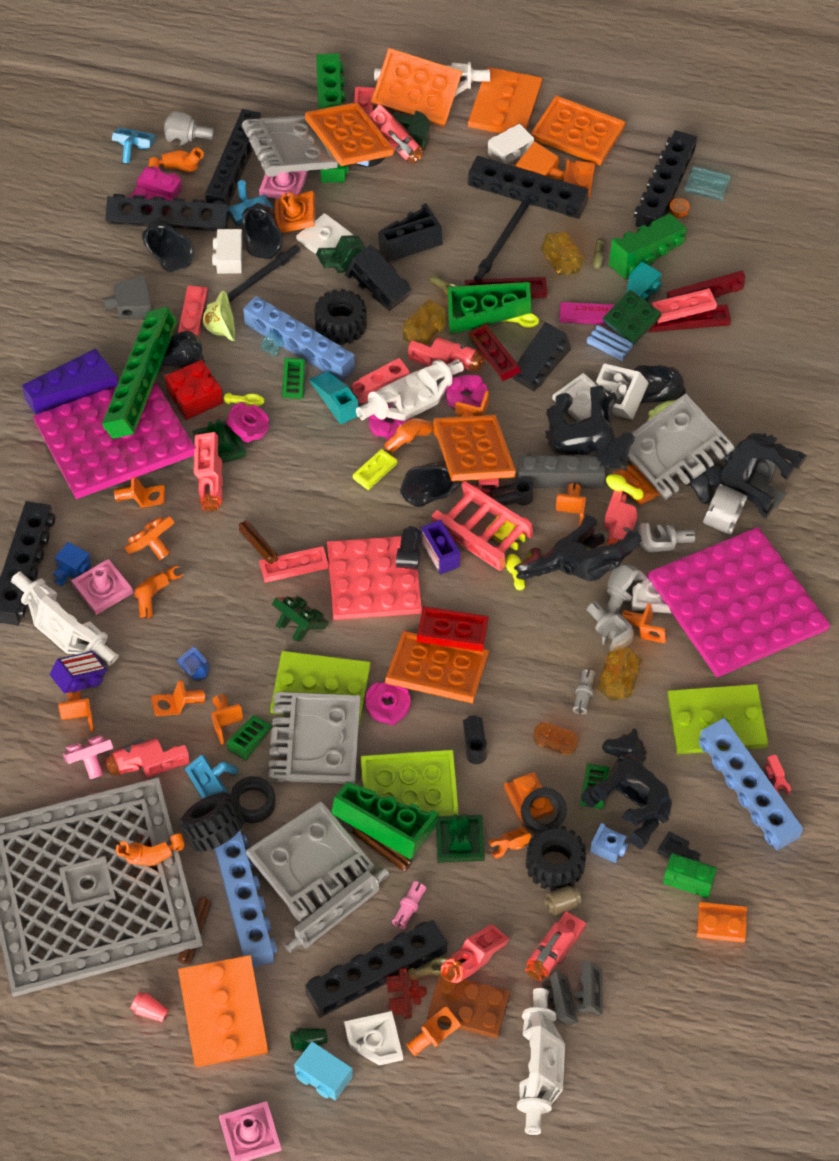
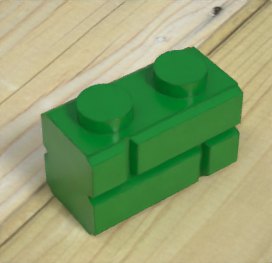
M671 853L663 884L709 898L717 867Z

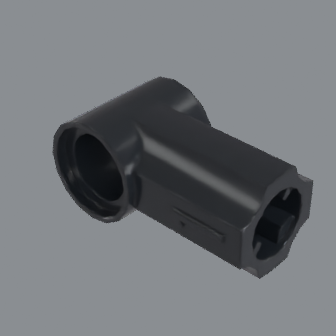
M519 478L514 484L490 489V495L492 499L503 506L514 503L525 506L533 501V483L528 478Z
M409 526L403 529L401 545L397 549L396 555L397 568L418 570L422 531L418 530L417 527Z
M477 715L468 716L466 719H463L466 757L472 764H481L487 758V742L484 734L483 720Z

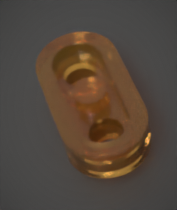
M540 723L534 729L533 739L541 747L564 755L574 753L578 747V737L572 731L550 723ZM546 735L548 738L544 739L541 736ZM563 743H568L570 746H564Z

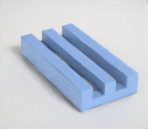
M599 325L596 326L595 331L593 330L591 336L587 338V344L621 361L633 347V344Z

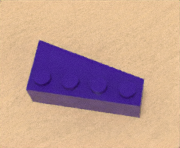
M95 348L23 384L22 387L25 401L33 412L38 414L102 390L117 387L118 382L115 373Z

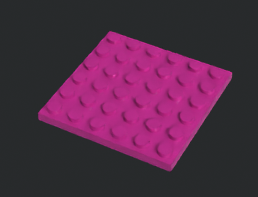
M156 381L153 384L135 433L132 435L112 439L102 425L116 387L102 390L33 416L39 432L75 499L194 456L195 446Z
M759 527L648 572L647 575L648 580L652 583L657 593L660 594L664 603L668 605L673 616L717 678L827 631L830 627L829 622Z

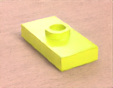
M381 448L353 474V479L367 490H370L397 465V459Z

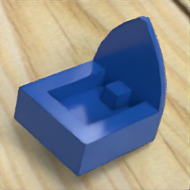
M195 646L177 660V663L192 680L199 681L206 679L208 676L210 664Z

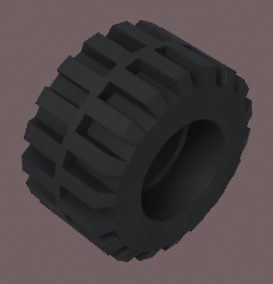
M335 289L332 290V293H324V297L321 296L318 299L319 302L315 304V327L319 334L334 343H340V345H345L346 342L349 344L353 343L354 339L358 340L360 335L364 334L367 326L366 306L360 295H354L353 291L346 292L345 289H341V291ZM336 316H347L346 318H335Z
M223 792L207 796L192 805L181 817L179 825L192 847L196 851L203 852L217 848L232 839L241 830L245 818L231 795Z
M552 825L551 829L544 827L541 829V833L537 831L534 837L529 840L526 855L527 873L529 877H533V882L535 884L541 883V888L543 889L550 887V891L567 885L570 887L574 886L575 881L578 882L581 879V874H583L585 868L586 847L582 843V838L580 836L575 837V831L572 829L566 831L564 826H561V829H557L556 825ZM550 852H559L564 854L568 861L564 864L554 865L547 862L543 856Z

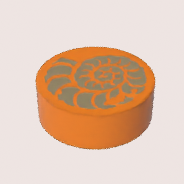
M676 198L670 202L669 212L674 217L682 218L688 215L690 205L685 199Z

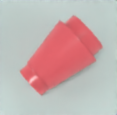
M140 991L130 1008L137 1015L163 1022L169 1011L147 992L144 994Z

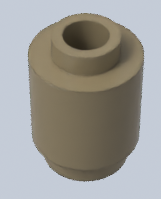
M565 886L546 894V899H544L546 910L549 913L552 912L555 916L575 909L578 904H581V896L575 886Z

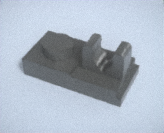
M592 961L582 962L580 979L583 991L576 992L575 997L583 1000V1003L576 1005L575 1009L580 1013L593 1012L598 1016L602 1015V969Z
M557 971L553 972L550 980L542 983V987L547 990L553 989L548 995V1001L555 1004L553 1011L557 1014L556 1018L569 1026L578 1023L568 978Z

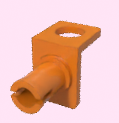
M489 391L485 392L481 407L456 402L455 414L461 417L485 415L489 404Z
M134 477L131 479V486L115 488L114 497L117 502L135 499L141 508L162 505L165 503V486L159 485L144 488L138 478ZM153 492H160L158 499L154 501L149 500V496Z
M571 483L567 486V494H557L556 511L580 514V526L584 519L586 497L579 496L581 491L580 485L576 484L575 490H573L574 483Z
M647 603L645 612L642 614L627 610L623 611L622 616L631 625L640 628L641 639L666 643L665 629L650 626L653 617L652 605L650 603ZM651 631L656 632V633H658L660 636H659V637L653 636V635H651L649 632H651Z
M183 680L178 681L173 694L151 696L155 716L180 715L185 704H203L205 701L203 689L185 690ZM166 701L169 703L170 708L162 710L158 707V702Z
M81 690L74 694L72 692L66 693L68 702L58 704L61 719L66 720L88 716L90 732H94L89 698L81 699Z
M220 694L221 702L218 695L212 700L217 711L211 712V717L218 740L223 745L224 740L221 727L242 721L243 714L240 704L229 706L226 695Z
M445 1006L421 1026L423 1031L406 1045L410 1052L417 1056L418 1053L431 1043L437 1047L443 1039L459 1028L461 1023L452 1011ZM448 1016L451 1019V1027L447 1030L441 1029L437 1022L439 1017Z

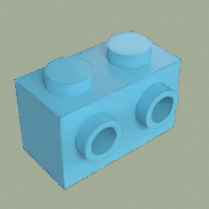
M314 1042L309 1044L294 1064L295 1074L299 1081L306 1085L310 1083L321 1096L325 1098L330 1097L335 1101L353 1078V1071L350 1066Z

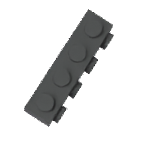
M519 455L518 479L528 478L533 483V488H567L571 483H574L573 488H575L576 484L580 485L581 488H604L605 466H602L601 461H598L597 455Z

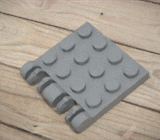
M305 115L247 119L242 123V127L247 137H249V142L258 160L261 161V166L267 176H277L280 172L289 173L293 171L337 168V160L305 120Z
M684 394L632 433L635 441L630 447L628 458L655 487L662 498L667 500L673 494L665 485V482L675 493L679 491L677 483L672 480L674 475L677 474L680 480L687 485L690 483V480L682 471L684 468L695 479L706 471L705 466L698 459L699 457L702 458L707 466L711 467L714 465L712 458L706 453L708 450L712 449L715 455L722 459L725 457L722 450L729 454L735 448L689 396Z
M275 693L273 712L284 715L290 714V718L278 717L272 719V726L274 727L271 729L270 745L274 747L270 748L269 754L276 757L287 756V761H269L268 767L270 769L268 770L267 780L275 783L290 781L346 784V782L355 784L361 696Z
M322 801L246 851V855L287 904L292 915L299 922L316 911V907L307 895L312 893L318 904L323 906L328 902L327 899H332L352 883L351 878L344 871L347 868L350 869L351 874L356 879L366 871L371 874L375 872L374 864Z

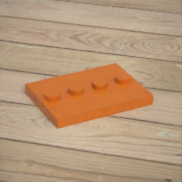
M388 48L371 104L376 106L381 104L385 109L445 127L462 71Z
M487 67L486 70L490 69V82H481L468 120V127L503 133L509 128L521 124L527 131L543 78Z
M555 96L531 132V136L534 138V141L601 166L623 132L626 122Z
M357 102L305 113V120L340 166L393 156L394 148Z
M496 415L434 418L433 427L451 481L515 477L516 470Z
M402 631L386 675L385 683L473 704L489 657V650L484 649L481 652L416 642V633Z
M251 955L178 969L195 1068L268 1053Z

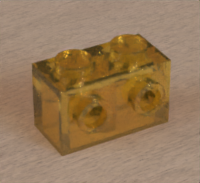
M567 232L546 233L540 249L558 275L579 274L585 257Z
M429 299L403 323V339L408 343L415 341L428 344L432 337L445 327V309Z
M629 647L609 652L597 690L610 701L631 697L643 659Z

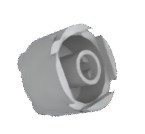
M720 484L703 523L731 535L748 496Z

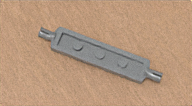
M383 867L374 876L366 871L294 928L295 938L284 945L286 950L292 953L300 945L308 948L379 891V883L390 876L387 869Z

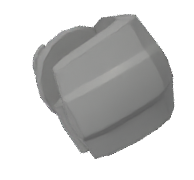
M173 111L164 123L166 140L172 142V140L178 138L180 139V146L187 142H193L196 137L213 140L214 128L198 126L196 119H192V117L185 113Z
M649 523L639 525L638 532L642 539L640 542L641 547L649 553L668 552L674 550L676 543L695 542V536H692V534H695L693 529L675 531L672 524L666 525L665 529L657 525L653 529L657 536L655 538L650 532Z
M623 564L613 569L607 585V592L611 596L605 608L608 614L611 612L618 614L623 602H631L632 596L629 594L631 588L628 587L633 580L647 581V577L637 567L631 564Z
M598 601L588 606V613L598 622L595 628L599 634H602V645H605L608 639H613L609 645L611 654L622 651L632 643L634 631L632 625L623 616L615 612L608 614Z

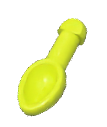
M532 313L502 321L519 323L525 328H532L539 324L538 317Z
M226 393L223 398L227 404L243 402L246 403L245 406L250 407L252 404L258 407L264 404L262 396L252 393L244 396Z
M611 474L606 477V482L611 489L625 491L636 500L643 498V491L628 484L621 475Z
M509 554L505 561L506 568L513 575L515 588L523 590L525 588V581L517 579L516 575L518 573L517 570H514V567L522 562L517 555Z

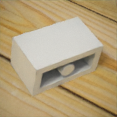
M518 124L488 140V155L494 161L509 165L525 154L534 142V138L521 124Z
M217 229V238H213V249L216 250V253L212 255L213 265L217 266V274L242 273V229Z

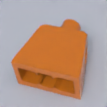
M536 142L532 143L515 165V167L560 181L563 180L565 175L564 171L558 169V156Z

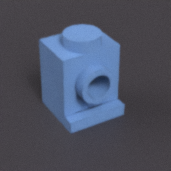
M601 823L592 840L590 852L616 863L619 856L624 857L629 846L626 843L627 836L605 827V824Z

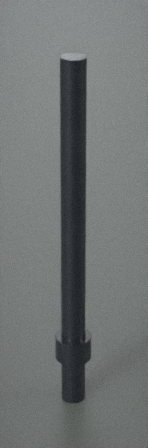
M522 201L486 259H483L479 264V270L474 276L476 282H481L484 275L489 273L493 267V261L529 207L527 201Z
M296 244L286 252L282 251L276 256L275 260L227 293L229 302L280 265L284 266L287 264L291 257L301 251L300 247Z

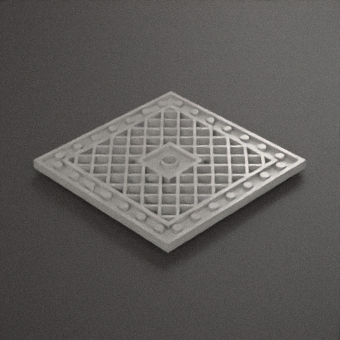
M159 777L0 818V942L13 997L176 954L186 949L203 946L178 851H171V857L157 864L159 871L157 872L151 869V866L128 863L125 857L118 856L116 850L108 847L113 839L131 844L133 843L131 840L136 833L144 836L141 844L146 846L149 839L152 846L162 842H166L167 845L171 844L170 837L174 834ZM123 813V814L121 815V817H119V816H117V815H115V814ZM130 813L139 816L135 824L126 820ZM100 819V820L98 821V823H96V822H94V821H92V820ZM108 819L116 822L112 830L103 826ZM144 821H146L148 831L140 828ZM85 824L93 828L89 836L81 833ZM77 825V826L75 827V829H73V828H71V827H69V826ZM122 826L130 829L126 837L117 834ZM62 830L70 834L66 842L57 839ZM54 831V832L52 833V835H50V834H48V833H46V832ZM99 832L107 835L103 843L94 840ZM39 836L47 840L43 848L34 845ZM31 837L28 841H26V840L23 839V838ZM76 838L84 841L80 849L71 846ZM16 842L24 846L19 854L11 851ZM53 844L61 847L56 856L48 852ZM90 845L98 848L93 857L85 853ZM30 850L38 853L33 862L25 858ZM67 851L75 854L70 863L62 859ZM104 852L112 856L108 864L106 861V857H101ZM7 856L15 859L10 867ZM44 857L52 861L47 869L39 865ZM81 858L86 860L84 862L78 863ZM118 859L127 863L122 871L113 867ZM20 863L29 867L24 875L16 872ZM58 864L63 866L59 868L61 876L53 873ZM132 866L141 870L136 879L128 875ZM35 870L43 874L38 882L30 879ZM110 873H112V874H114L115 876H117V879L115 880V882L113 883V885H112ZM146 874L155 878L150 886L141 882ZM12 877L20 880L15 886V888L13 885ZM48 878L57 881L52 890L43 886ZM87 880L94 882L90 889H83L81 887L82 883ZM123 880L132 884L127 892L118 888ZM160 881L164 893L156 889ZM25 884L33 887L28 896L20 892ZM62 885L64 888L65 897L58 894V891L60 890ZM137 887L146 891L142 899L133 896ZM39 891L48 895L43 903L34 899ZM115 894L123 897L118 906L113 904V902H116ZM151 895L160 898L156 907L147 903ZM17 898L24 901L20 908L18 907ZM53 898L62 902L57 911L48 907ZM128 901L137 904L132 913L123 909ZM166 902L169 914L161 910ZM30 904L38 908L33 917L25 913ZM67 906L69 913H74L71 918L62 914ZM97 907L94 912L89 910L90 908ZM105 907L114 911L109 919L100 915ZM143 908L152 912L147 920L138 917ZM44 912L52 915L48 924L39 921ZM82 913L90 917L85 926L77 922ZM119 914L128 918L123 927L114 923ZM157 915L166 919L161 928L152 924ZM21 918L29 922L24 930ZM58 919L67 923L62 932L53 928ZM96 920L104 924L100 933L91 929ZM133 922L142 925L138 934L129 930ZM34 926L43 929L38 938L29 934ZM72 927L81 931L76 940L67 935ZM110 928L119 932L114 941L105 937ZM148 929L153 931V933L145 934ZM49 933L57 937L52 946L44 942ZM87 934L96 938L90 947L81 943ZM124 936L131 938L121 941ZM26 940L34 943L29 951ZM63 940L71 944L67 953L58 949ZM101 942L107 944V945L98 947ZM39 947L48 951L43 960L34 956ZM77 948L83 950L82 952L75 953ZM54 954L59 956V958L50 960Z

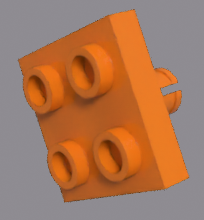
M313 191L296 195L288 192L289 196H287V193H284L281 198L275 199V218L281 233L315 226V194Z
M161 516L156 520L153 519L144 526L145 530L137 532L127 539L129 543L124 549L128 554H131L149 545L158 557V560L163 559L170 553V550L167 549L159 536L175 522L170 516L164 519Z

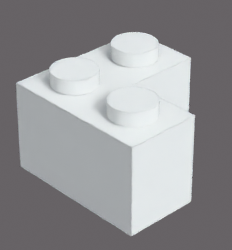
M603 364L596 380L599 386L601 385L605 388L606 393L615 392L617 396L611 412L615 416L633 420L649 384L643 375L638 371Z

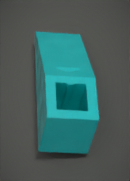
M641 262L630 273L627 292L632 290L648 302L650 296L653 293H657L662 286V273Z
M328 371L309 379L340 425L358 417L356 413L358 400L347 385Z

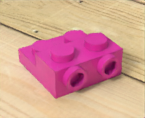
M145 167L137 179V187L129 198H133V195L145 196V199H153V197L157 196L173 201V198H177L182 191L181 179L175 173H170L169 175L163 173L158 167H152V169ZM146 207L144 210L152 213L153 208ZM170 208L163 211V216L166 215Z

